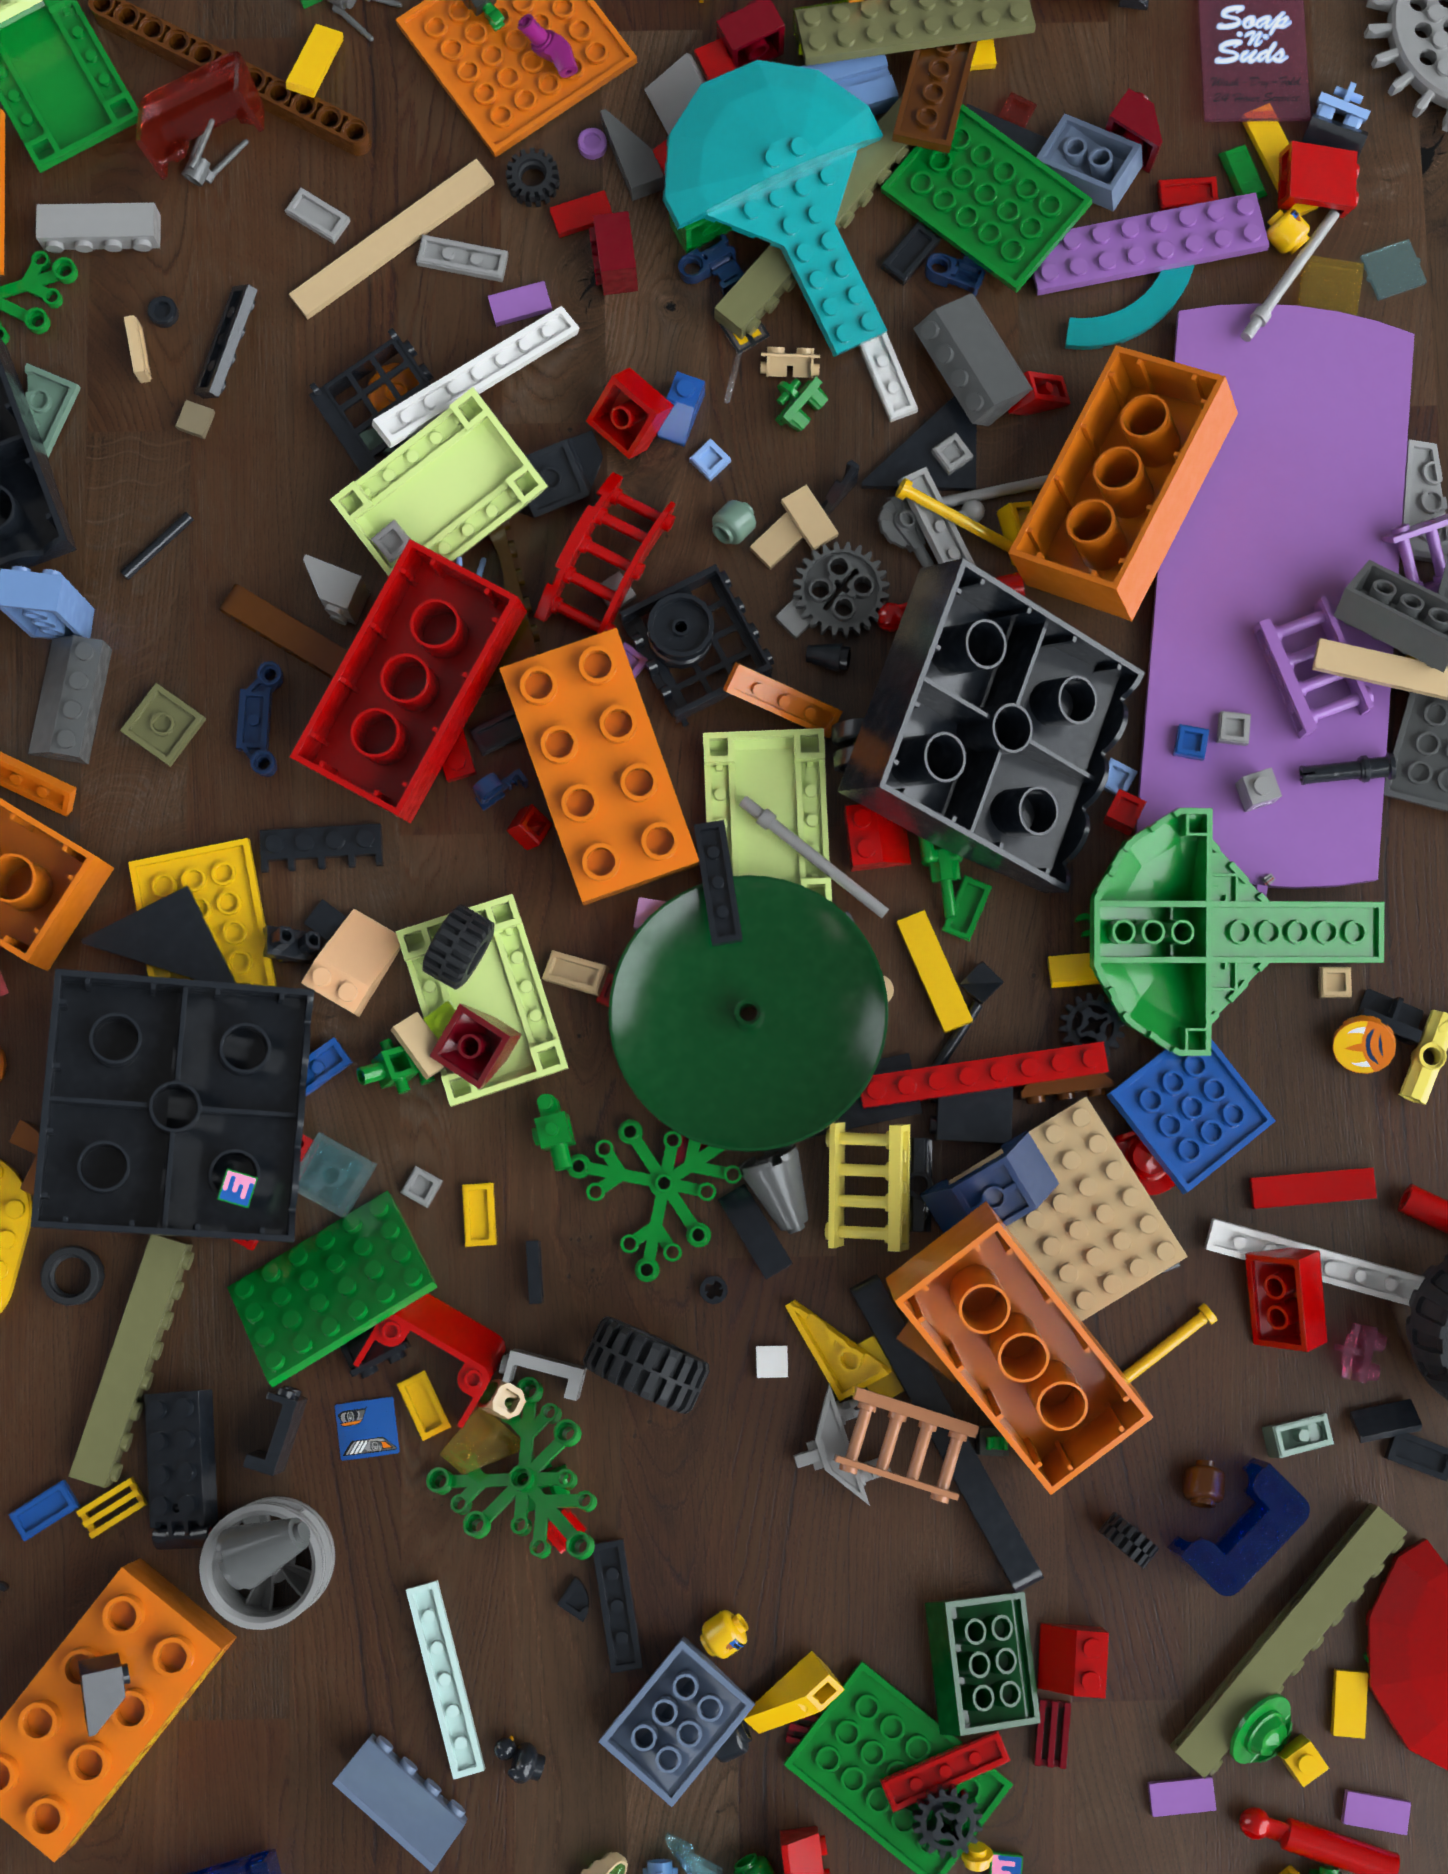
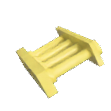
M845 1122L831 1124L830 1129L826 1132V1145L829 1147V1222L825 1225V1239L828 1240V1248L834 1249L844 1246V1238L884 1240L885 1243H888V1251L891 1252L908 1250L910 1124L889 1125V1131L886 1134L845 1132ZM845 1145L885 1146L886 1149H889V1162L886 1165L845 1163ZM845 1176L885 1177L889 1181L888 1193L885 1196L845 1195ZM845 1207L885 1209L888 1212V1225L885 1228L844 1226Z

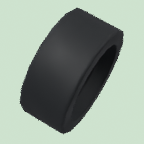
M79 1246L63 1247L51 1253L44 1262L40 1274L41 1286L46 1295L55 1303L66 1306L85 1304L94 1299L102 1289L105 1279L104 1266L99 1256L90 1249ZM76 1257L87 1263L90 1268L91 1279L85 1290L71 1295L64 1293L58 1288L55 1282V1272L62 1261L67 1258Z

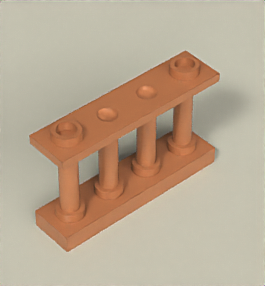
M855 1386L852 1399L859 1401L857 1407L860 1410L846 1456L834 1455L833 1460L840 1463L839 1469L857 1475L858 1469L910 1485L931 1492L930 1498L948 1504L949 1498L958 1501L959 1494L949 1490L962 1443L963 1441L966 1442L968 1436L976 1438L979 1426ZM877 1407L889 1411L887 1417L890 1420L877 1464L873 1466L858 1461V1457L872 1412L875 1413ZM907 1417L919 1420L918 1427H920L907 1475L904 1476L888 1471L902 1422H906ZM938 1426L948 1429V1436L951 1438L937 1486L918 1479L932 1432H936Z

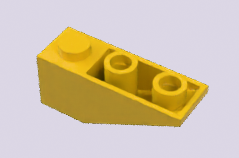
M811 1651L755 1702V1706L743 1720L760 1734L821 1712L845 1689L829 1667Z

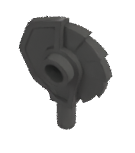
M895 496L886 498L888 502L880 508L881 512L877 520L880 522L881 535L884 534L890 544L893 543L902 549L906 547L910 553L913 551L923 568L934 565L933 560L924 547L926 543L925 536L906 498L904 500H900Z

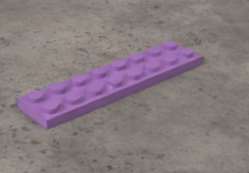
M1255 192L1072 228L1032 275L1038 296L1161 272L1162 270L1268 251L1269 241Z

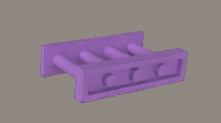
M1448 513L1409 526L1408 523L1397 525L1391 528V533L1381 536L1383 542L1398 544L1406 578L1435 593L1438 592L1446 564L1437 529L1448 525ZM1425 533L1435 575L1433 576V581L1423 584V581L1419 580L1409 538Z
M1327 596L1317 601L1314 605L1316 612L1280 626L1277 624L1273 625L1269 617L1259 621L1253 628V632L1299 739L1311 735L1318 728L1316 724H1318L1320 719L1357 706L1360 715H1364L1374 707L1372 690L1369 686H1365L1363 681L1328 673H1322L1304 681L1297 680L1293 671L1294 665L1314 658L1317 644L1291 654L1285 652L1281 641L1283 637L1319 623L1323 627L1327 640L1347 644L1337 622L1338 618L1334 617L1336 607L1333 603H1329ZM1345 678L1351 695L1315 709L1308 706L1305 699L1307 692Z

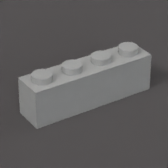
M154 202L37 204L36 239L44 250L51 253H61L64 250L88 253L92 252L93 249H105L109 252L135 249L147 252L151 248H160L161 214Z

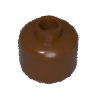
M1196 1460V1465H1191L1185 1469L1183 1495L1191 1501V1506L1210 1509L1215 1508L1216 1503L1223 1501L1225 1473L1223 1470L1215 1467L1214 1461Z

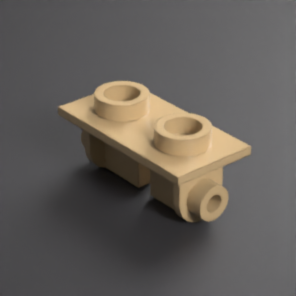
M767 347V352H761V356H767V362H761L760 374H766V377H787V366H793L792 377L813 379V376H819L820 364H815L814 358H820V354H814V348H797L796 353H785V347Z

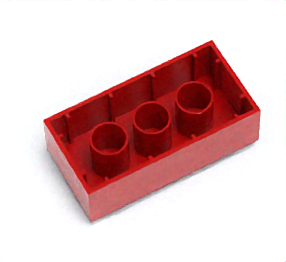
M409 539L293 749L290 758L411 824L527 613L519 597Z

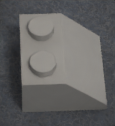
M305 554L303 561L318 597L324 605L325 611L330 615L329 618L342 625H346L347 622L356 625L370 595L362 576Z

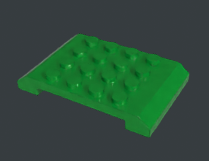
M43 0L0 23V102L40 173L143 120L138 107L126 89L77 0Z

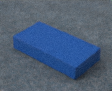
M62 1480L8 1515L22 1540L27 1541L78 1509L81 1505L67 1481Z

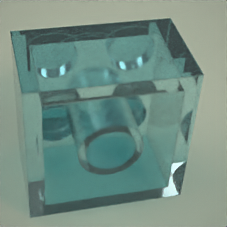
M318 1132L300 1163L298 1193L338 1216L345 1218L354 1207L377 1163L326 1134Z

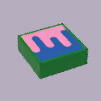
M227 1168L217 1200L248 1209L258 1177Z
M992 1850L993 1860L989 1866V1874H1022V1853Z

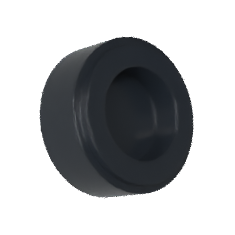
M159 296L154 298L148 305V316L157 327L168 328L178 320L179 310L171 298Z

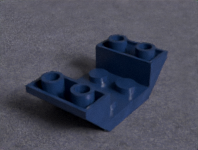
M1028 1130L1001 1145L1003 1154L961 1179L950 1184L946 1178L920 1193L943 1233L985 1201H987L1002 1222L1008 1226L1037 1209L1058 1186L1057 1178Z

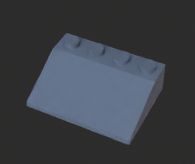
M683 1636L604 1732L599 1743L667 1804L673 1807L755 1706V1703L702 1651Z
M372 1733L332 1784L432 1872L465 1826L468 1819L464 1815L466 1811L455 1800L451 1799L449 1802L440 1794L441 1788L432 1779H423L416 1772L418 1768L411 1760L406 1757L401 1759L392 1751L393 1745L385 1737L379 1735L377 1738Z

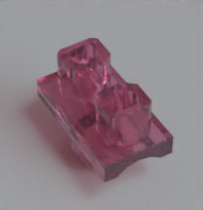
M1352 1323L1351 1332L1346 1334L1344 1345H1334V1350L1342 1352L1340 1364L1343 1365L1341 1378L1367 1384V1381L1379 1380L1380 1365L1371 1363L1373 1351L1383 1352L1386 1347L1387 1337L1379 1333L1378 1328Z

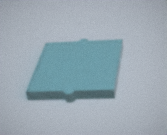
M1409 239L1360 257L1368 275L1366 280L1371 283L1378 301L1427 283L1419 264L1421 259L1416 257Z

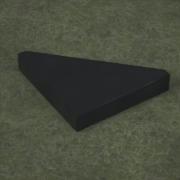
M852 459L846 464L845 477L842 482L836 479L825 496L826 500L821 505L827 516L833 512L857 484L860 466Z

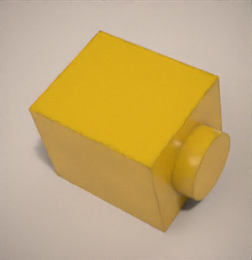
M1300 1734L1286 1744L1282 1751L1277 1754L1293 1778L1303 1787L1330 1769L1312 1742L1303 1734Z

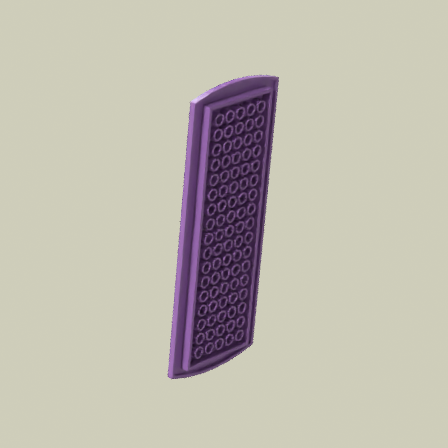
M1262 304L1216 305L1181 310L1178 312L1176 319L1173 362L1226 376L1238 415L1155 577L1138 798L1147 801L1135 825V834L1175 808H1213V840L1218 844L1221 852L1249 878L1248 881L1253 886L1257 884L1265 885L1261 879L1270 873L1275 877V880L1268 888H1328L1378 880L1385 777L1370 779L1369 782L1365 783L1359 781V779L1301 785L1300 778H1303V776H1299V767L1357 761V758L1363 755H1367L1368 758L1385 756L1387 753L1391 687L1364 682L1365 686L1370 687L1374 696V707L1369 712L1360 715L1357 706L1320 719L1318 724H1316L1318 728L1311 735L1299 739L1253 632V628L1259 621L1269 617L1273 625L1277 624L1280 626L1316 612L1314 605L1324 596H1327L1329 603H1333L1337 609L1345 588L1368 560L1399 574L1400 552L1398 544L1383 542L1381 536L1391 533L1392 527L1402 524L1415 334L1379 321L1343 312L1297 305H1276L1271 312L1272 316L1267 324L1259 328L1250 342H1246L1240 335L1250 322V315L1257 306ZM1340 619L1337 620L1347 644L1393 654L1394 647L1381 640L1372 638L1369 634L1353 626L1346 625ZM1321 623L1283 637L1281 643L1285 652L1291 654L1317 644L1320 638L1327 639ZM1314 658L1294 665L1293 669L1297 680L1300 679L1301 681L1324 672L1312 670ZM1345 678L1307 692L1305 699L1308 706L1315 709L1349 696L1351 692ZM1220 711L1251 714L1249 744L1247 746L1216 743ZM1179 724L1209 729L1206 754L1203 761L1173 756ZM1272 767L1282 797L1273 804L1245 812L1235 783L1243 776Z

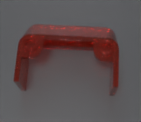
M238 51L227 53L150 92L140 101L136 143L162 180L168 178L169 162H178L187 155L189 141L204 133L211 118L215 119L212 129L237 118L242 124H254L258 132L264 130L265 107L241 54Z

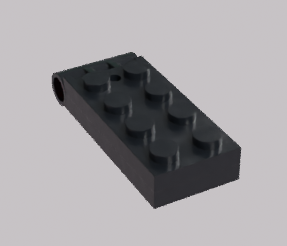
M212 1389L145 1394L150 1528H154L152 1533L153 1545L157 1550L203 1548L208 1535L218 1523Z

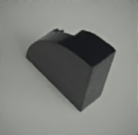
M575 1576L557 1605L584 1622L589 1609V1596L584 1584Z

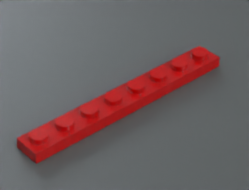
M1104 1041L873 1075L871 1081L861 1094L862 1108L1108 1073Z

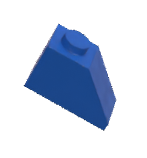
M678 371L676 372L666 398L674 407L658 431V438L685 447L705 396V381Z

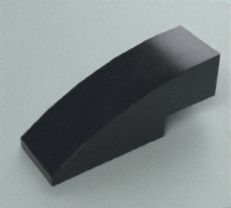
M745 1184L718 1199L766 1280L793 1264Z

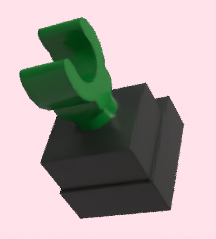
M462 0L469 10L471 9L476 16L484 12L485 17L495 32L505 25L503 22L505 20L504 16L494 6L496 0Z
M979 1426L976 1438V1454L1009 1456V1443L995 1426Z

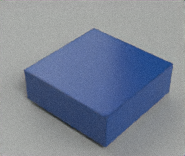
M1179 724L1173 756L1203 761L1206 754L1209 729Z

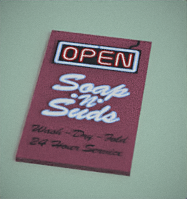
M1198 0L1204 122L1310 121L1304 1Z

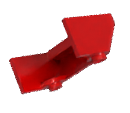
M428 1293L378 1323L353 1365L359 1367L375 1340L385 1346L394 1347L401 1344L409 1331H412L464 1362L458 1373L457 1381L460 1389L471 1396L457 1421V1426L463 1428L505 1354V1341L495 1331Z

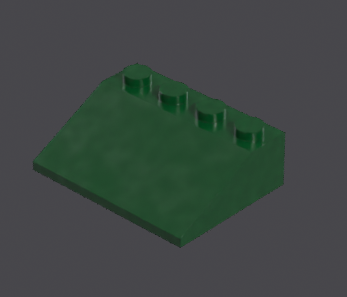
M1025 1592L925 1602L940 1735L964 1736L1041 1723Z

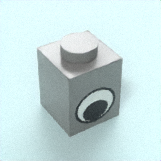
M1272 767L1243 776L1235 783L1245 812L1273 804L1282 797Z

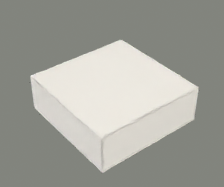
M787 1345L756 1346L757 1378L788 1377Z

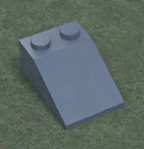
M1065 113L1036 157L1091 197L1092 203L1113 212L1143 166L1141 144Z

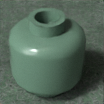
M729 500L712 518L713 534L724 544H740L756 527L753 508L746 502Z

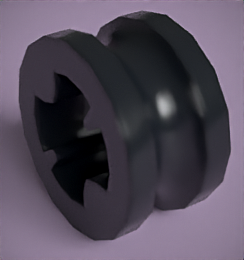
M710 1276L702 1282L700 1294L707 1303L718 1304L727 1296V1285L722 1278ZM717 1281L722 1285L719 1289H723V1293L720 1297L715 1295L713 1299H710L706 1295L709 1291H705V1286L707 1283L713 1285Z

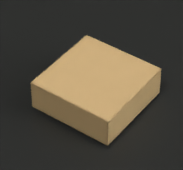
M1319 967V998H1351V967Z

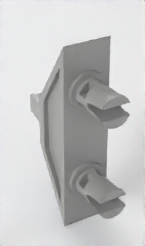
M828 1383L814 1435L815 1440L806 1443L808 1450L793 1455L796 1466L801 1468L813 1464L815 1471L824 1468L825 1471L870 1506L864 1486H866L865 1482L881 1476L858 1469L857 1475L840 1470V1463L833 1460L835 1454L846 1456L849 1441L844 1425H846L845 1421L857 1418L860 1408H854L858 1405L859 1401L854 1399L842 1403L835 1401L831 1386ZM878 1458L864 1463L876 1466Z

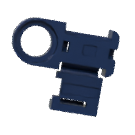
M723 234L720 235L718 243L702 252H699L696 248L684 255L678 263L680 278L687 284H697L711 275L714 277L718 276L721 280L719 285L724 296L744 275L736 262L735 249L732 245L729 246L728 239ZM691 263H695L700 267V270L693 275L684 272L685 266Z
M934 253L929 256L924 270L925 276L929 281L947 288L948 284L971 292L975 297L977 296L985 276V271L981 266L965 254H963V259H956L943 253ZM940 264L945 267L946 271L938 273L931 266Z
M519 768L501 781L494 772L490 773L473 786V793L476 795L475 800L484 811L505 797L503 790L507 788L512 790L513 784L518 786L517 781H520L522 786L527 788L529 786L528 779Z

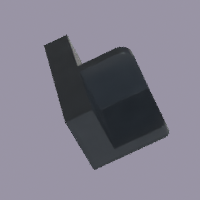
M1371 989L1365 990L1356 1016H1374L1380 1019L1382 1023L1386 1026L1388 1025L1393 1030L1396 1040L1408 1045L1419 1043L1423 1031L1418 1029L1424 1014L1423 1010L1403 1003L1404 998L1397 997L1393 999Z

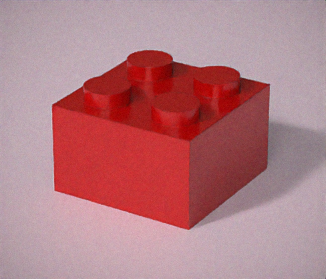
M629 367L612 375L587 417L586 422L628 459H631L648 449L674 405Z

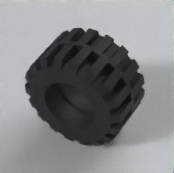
M462 904L454 908L443 921L428 947L423 960V972L455 990L463 986L478 966L494 934V922Z

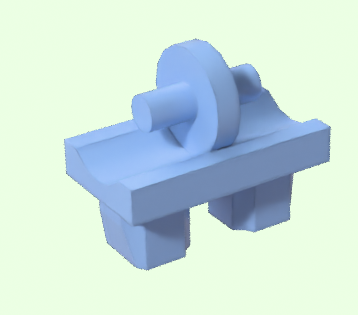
M1350 82L1348 89L1336 86L1333 94L1342 97L1343 100L1321 92L1315 104L1318 106L1315 114L1331 120L1334 113L1345 116L1343 124L1358 129L1361 124L1366 122L1371 111L1349 103V101L1360 105L1364 97L1354 93L1356 87L1354 82Z

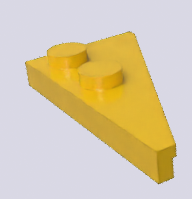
M794 1300L785 1305L839 1401L853 1395L855 1386L864 1389L892 1372L890 1367L798 1301Z

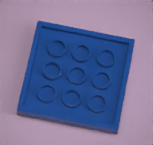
M1212 1039L1211 1056H1176L1167 1050H1163L1106 1095L1182 1194L1188 1193L1276 1121Z

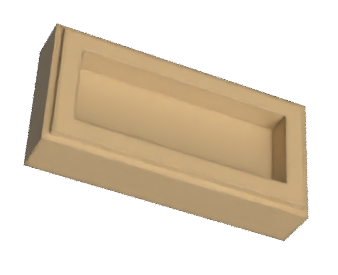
M134 315L126 316L124 321L133 372L140 383L150 382L152 378L143 328Z
M807 484L781 500V504L812 550H816L823 546V544L838 537V531Z
M786 512L750 546V551L771 570L804 537Z
M552 950L542 979L600 997L610 968L607 965Z
M418 1012L392 1027L391 1032L426 1080L446 1068L430 1057L438 1039Z

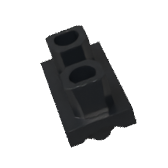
M266 925L263 928L265 937L263 957L275 958L280 963L294 961L313 964L318 956L317 950L320 949L319 932L294 930L291 927Z

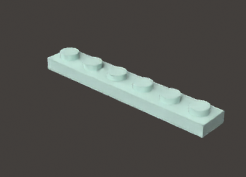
M434 1580L406 1589L453 1780L485 1770V1764L439 1582Z

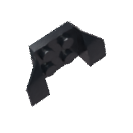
M592 430L526 455L548 487L518 512L536 518L590 495L592 485L603 459Z

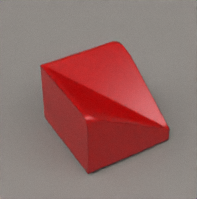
M530 804L518 811L506 831L523 848L530 850L541 844L553 824L533 804Z

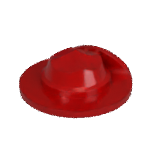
M1134 1131L1113 1138L1149 1196L1164 1193L1175 1186L1174 1182Z

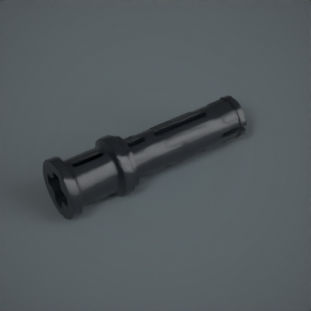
M1386 753L1385 756L1373 758L1363 755L1358 757L1357 761L1300 766L1299 776H1303V778H1300L1301 785L1359 779V781L1365 783L1369 782L1370 779L1383 777L1393 780L1396 778L1397 768L1394 754Z

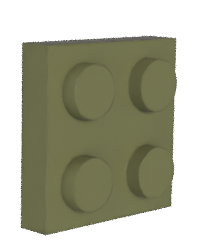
M155 683L120 731L171 767L206 721V718Z

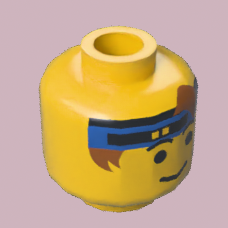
M1280 209L1267 221L1270 225L1266 231L1268 240L1281 254L1290 252L1292 255L1310 238L1307 235L1310 231L1309 224L1295 209H1290L1285 213Z
M723 1610L703 1624L700 1641L710 1656L725 1659L746 1645L748 1625L740 1614L734 1615L728 1610Z

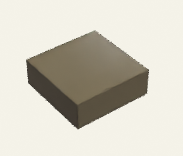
M186 400L175 427L179 431L205 439L215 416L214 409Z

